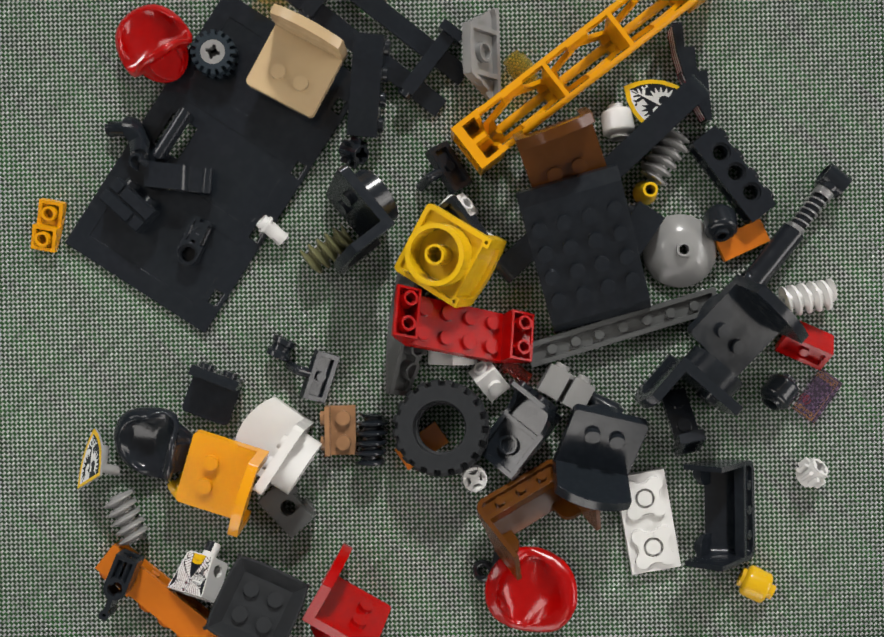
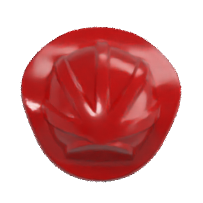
M148 4L132 10L120 21L115 33V45L120 61L131 76L137 78L143 75L155 82L170 83L178 80L187 69L189 60L187 46L193 41V36L188 26L175 12L162 5Z

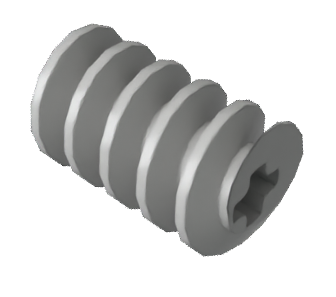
M671 130L658 142V145L652 148L653 154L646 156L648 162L641 164L643 171L640 172L650 181L665 186L666 183L662 177H671L667 169L676 170L677 166L673 163V160L682 161V157L678 153L679 151L687 153L688 149L684 144H690V141L679 132Z
M133 489L108 498L109 502L104 506V509H113L108 518H117L111 525L112 527H120L115 536H124V539L118 543L119 546L128 545L149 536L143 535L148 527L146 525L139 526L144 521V517H135L141 509L139 507L132 508L137 499L128 498L134 492Z

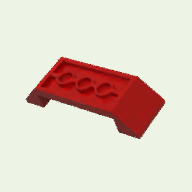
M401 284L396 285L391 336L403 345L491 363L532 362L535 314L514 309L502 314L470 306L454 308L445 301L421 296L422 289Z

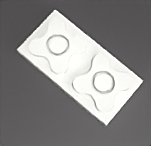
M658 468L628 474L632 502L628 510L620 511L632 575L680 567L681 562L664 469Z

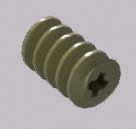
M341 223V231L334 227L332 228V237L327 233L323 234L325 242L318 238L315 239L316 248L308 244V253L301 249L299 250L310 268L319 274L323 272L321 265L330 268L329 259L335 262L338 258V253L341 255L353 243L352 238Z

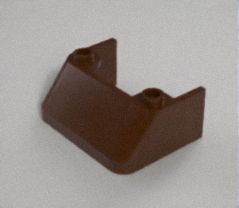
M553 459L539 464L517 477L514 481L512 480L482 498L477 504L478 517L495 552L517 580L521 579L522 575L517 554L519 551V540L514 534L545 515L555 511L559 517L570 520L582 514L596 531L601 529L599 510L579 506L554 493Z

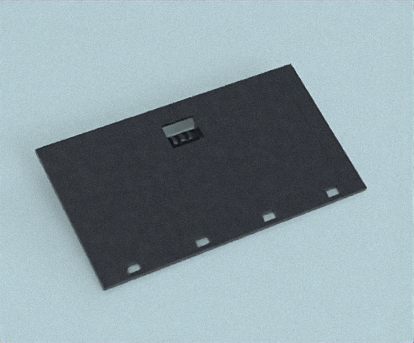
M220 0L198 34L202 37L203 31L206 30L208 33H211L210 29H215L216 32L220 30L225 35H228L236 45L239 53L237 55L239 61L235 63L236 69H231L229 71L231 74L229 76L224 74L221 79L215 76V79H212L208 75H203L192 62L191 58L193 57L190 54V50H193V47L191 46L188 50L189 60L184 74L178 80L166 84L142 121L150 141V153L147 160L150 162L214 169L211 194L158 190L144 187L145 167L140 164L139 171H136L128 164V159L131 156L128 143L65 241L70 247L204 333L207 332L268 237L262 232L256 242L250 238L257 227L256 224L264 215L271 216L273 218L272 221L277 223L349 109L351 71L343 66L338 71L313 118H308L247 84L246 78L270 36L275 23L241 0ZM340 98L346 103L337 115L332 109ZM175 114L174 118L172 119V121H171L170 124L168 125L167 129L165 130V132L163 133V135H162L161 138L159 139L158 143L155 145L156 141L158 140V138L160 137V135H161L162 132L164 131L165 127L167 126V124H168L169 121L171 120L172 116ZM189 123L197 128L180 157L176 159L169 153ZM299 162L305 165V167L296 179V177L291 175V172ZM117 177L126 180L128 177L140 186L138 191L144 197L148 194L158 203L156 208L161 214L142 234L135 233L99 200V196L109 188V185ZM192 216H198L213 223L215 228H210L212 230L205 245L202 246L205 250L200 261L193 266L183 265L177 260L176 251ZM188 247L183 250L182 257L185 261L189 262L194 259L195 251L193 248ZM218 290L223 294L214 306L209 300L214 292Z

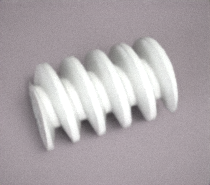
M830 278L825 281L817 280L815 283L807 282L805 285L799 283L796 286L787 285L786 288L783 286L779 287L778 298L792 312L795 309L798 315H802L803 307H805L807 313L813 312V306H815L817 312H821L823 304L827 310H832L833 302L837 299L836 284Z

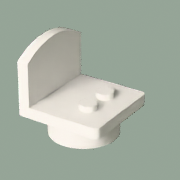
M272 397L258 405L243 421L235 438V441L269 451L267 461L257 473L260 478L253 487V490L260 495L271 485H274L288 495L322 445L321 442L307 434L314 422L277 397Z

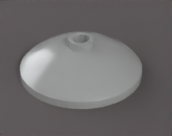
M674 214L665 217L643 250L642 257L646 269L655 280L669 287L683 288L700 282L709 274L715 263L717 250L715 240L706 236L704 223L701 220L686 214ZM681 245L687 248L686 254L680 253L679 248Z

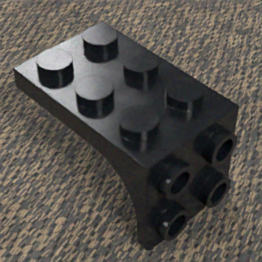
M511 379L509 384L514 387L513 397L507 408L491 427L488 445L483 451L482 456L509 479L514 481L563 417L556 413L559 409L557 406L540 395L523 380L517 383Z

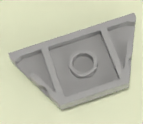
M498 8L488 10L462 23L463 74L487 100L501 91Z

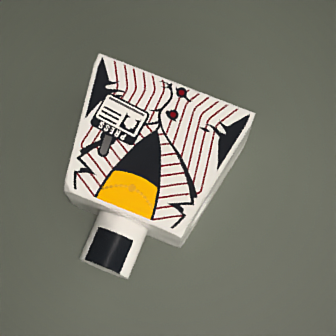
M207 540L202 553L187 552L168 588L183 595L214 603L224 583L228 568L227 563L216 558L221 545Z

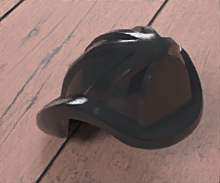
M140 407L131 409L120 416L114 430V442L120 458L128 466L140 474L161 478L166 482L172 480L173 473L184 469L193 434L179 423V419L174 412L159 407Z

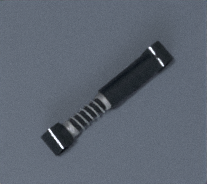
M833 163L825 167L815 180L816 187L811 192L812 196L807 197L808 201L803 202V206L799 207V212H795V217H791V221H788L787 224L783 223L741 276L767 287L768 282L803 240L804 229L810 227L809 223L814 221L813 217L818 216L817 212L822 211L821 207L826 206L825 202H829L832 197H838L849 186L852 178Z

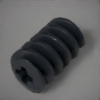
M359 413V416L365 418V421L358 422V425L363 427L364 431L357 432V435L362 437L363 440L356 442V445L361 447L362 450L355 452V455L361 457V460L354 463L364 466L382 465L385 463V459L379 455L385 454L386 449L380 445L387 444V439L382 437V435L388 434V429L382 426L389 424V419L381 414Z

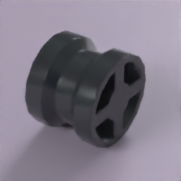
M274 334L272 338L273 343L267 348L266 353L282 361L289 362L291 358L289 354L292 349H295L297 344L285 337Z

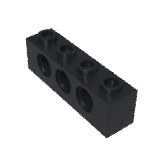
M715 125L686 148L745 225L753 223L776 205L773 200L774 195L758 181L759 176L757 172L751 167L748 168L743 161V154L737 148H733L728 142L729 137L722 128L718 129ZM714 149H719L722 152V160H717L713 156ZM729 168H733L736 170V180H733L729 177ZM745 187L752 191L751 200L746 199L743 194Z

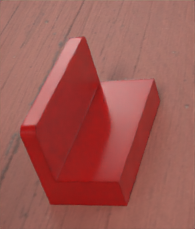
M800 321L809 335L801 344L782 335L775 344V351L821 370L834 355V336Z

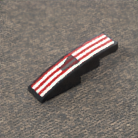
M682 22L672 23L667 29L672 61L680 85L694 74L709 90L707 70L697 71L695 46H684ZM710 94L693 109L701 125H705L712 120Z

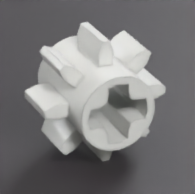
M806 457L798 462L799 467L796 469V478L801 485L810 489L815 486L818 489L826 484L825 478L828 477V469L823 461L815 458L809 460Z

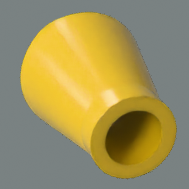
M649 181L637 183L633 189L635 201H640L645 205L653 203L657 197L658 186L654 182ZM649 188L651 193L648 194L645 189Z

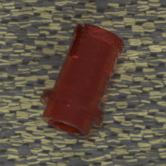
M502 363L500 366L503 374H509L518 383L520 380L528 383L533 375L518 363Z

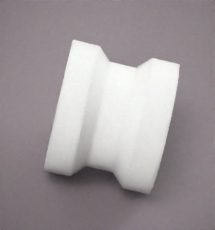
M473 464L472 467L463 471V484L468 490L477 492L486 486L487 475L484 468L480 465Z

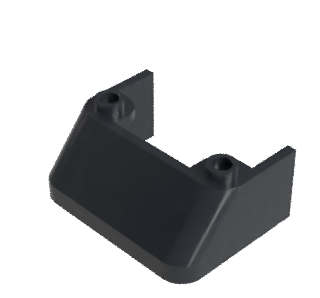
M699 460L684 464V470H693L694 479H696L699 485H704L705 533L695 540L694 551L696 557L686 560L685 566L724 572L751 560L755 552L754 466L752 461Z

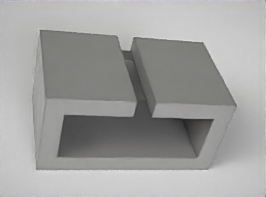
M558 361L556 365L549 363L536 389L572 409L576 404L587 405L596 387L590 385L592 380L580 373L577 377L568 373L571 368Z

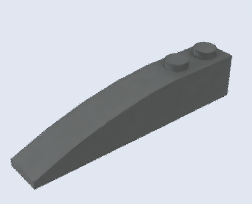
M397 273L387 332L386 393L406 396L411 390L419 372L420 365L418 363L421 356L426 354L428 350L405 346L391 336L396 285L401 284L422 289L421 296L437 300L441 299L402 274Z

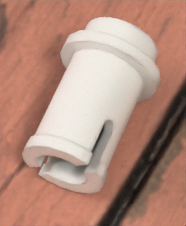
M264 215L256 224L259 228L258 231L260 233L264 232L277 246L281 245L289 234L274 223L271 216Z

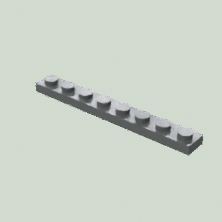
M710 287L651 305L650 308L533 341L531 368L695 319L704 303L717 294L716 288Z

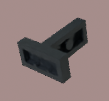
M685 388L669 391L661 402L675 442L673 445L675 457L700 451L706 436L703 429H698Z

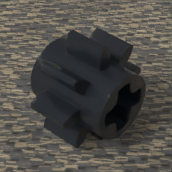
M352 136L351 141L344 139L338 149L341 156L340 162L356 169L357 164L364 165L369 157L368 143L356 136Z

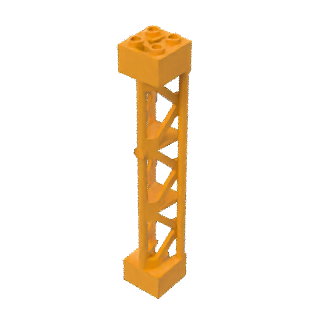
M616 0L487 102L451 128V139L479 175H483L501 161L506 151L516 144L513 134L519 131H523L524 135L530 133L685 11L690 14L706 0H658L623 28L620 25L621 21L640 0H630L615 18L612 14L629 1ZM667 5L671 6L661 16H659L656 20L651 22L649 25H647L633 37H629V35L632 32L638 29L641 25L647 22L650 18L656 15ZM605 20L604 30L588 35L589 31ZM595 41L599 42L600 46L560 77L558 76L557 72L578 47ZM562 52H564V54L550 69L547 64L550 63L557 56H559ZM605 53L608 54V56L605 59H603L598 65H596L593 69L584 74L570 86H566V84L569 81L575 78L578 74L584 71L587 67L593 64ZM542 69V79L523 85L526 80ZM534 89L537 90V95L496 126L494 121L515 96ZM501 101L486 121L482 123L480 116ZM542 102H546L542 108L507 135L503 134Z

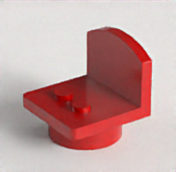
M343 543L321 582L322 585L302 620L310 624L315 637H380L391 607L339 577L353 548L346 543Z

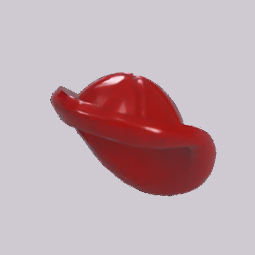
M519 547L517 554L519 556L522 578L517 580L500 558L489 572L484 590L485 601L492 616L507 627L521 631L553 632L562 628L572 617L577 605V585L574 574L568 564L548 550L538 547Z

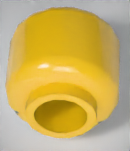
M754 565L748 568L744 567L736 581V585L739 586V593L757 603L763 602L765 598L771 599L776 590V586L773 585L772 574Z

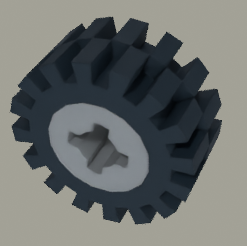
M210 29L211 33L205 30L202 32L203 36L197 35L195 37L197 42H192L191 44L193 50H190V54L193 57L191 58L192 62L203 75H208L212 79H215V76L221 79L224 74L229 76L231 74L229 71L231 69L235 70V63L239 61L236 45L228 35H225L220 30L216 32L215 29Z

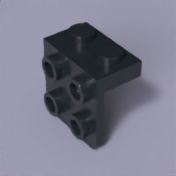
M201 361L198 364H192L188 374L192 375L193 378L182 405L183 410L218 424L227 425L230 422L245 380L238 378L239 374L235 372L214 369L215 365Z

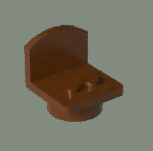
M586 106L576 110L578 115L526 135H524L523 131L513 134L532 187L607 166L593 126L595 122L593 113Z

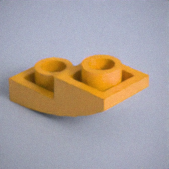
M48 198L39 199L37 223L32 225V249L57 252L64 227L67 202Z

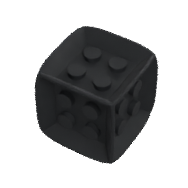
M239 553L217 595L203 629L210 631L218 637H289L304 604L310 584H305L281 570L258 560L242 556Z

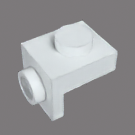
M478 362L468 372L491 402L510 388L509 384L491 362Z

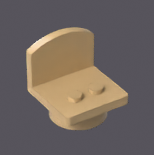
M273 4L269 14L275 26L246 78V82L251 88L308 118H313L348 55L344 41L314 21L288 8Z

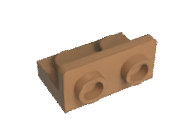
M326 405L324 411H320V425L324 426V436L320 438L322 443L321 451H325V457H330L331 455H355V452H357L356 405Z

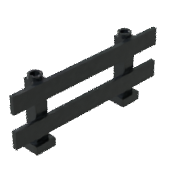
M285 0L298 10V14L314 21L340 37L344 41L345 47L353 53L354 32L359 31L324 4L327 0ZM350 0L422 57L413 71L410 72L391 56H386L385 67H389L388 81L399 89L397 92L407 101L410 99L414 100L435 117L447 100L426 85L424 81L432 70L436 68L455 84L459 85L465 77L462 62L447 50L452 44L456 47L462 40V31L447 19H444L437 30L440 35L434 41L383 0Z

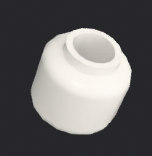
M623 103L610 104L608 109L602 112L603 135L610 138V141H623L635 130L633 113L629 107L623 106Z

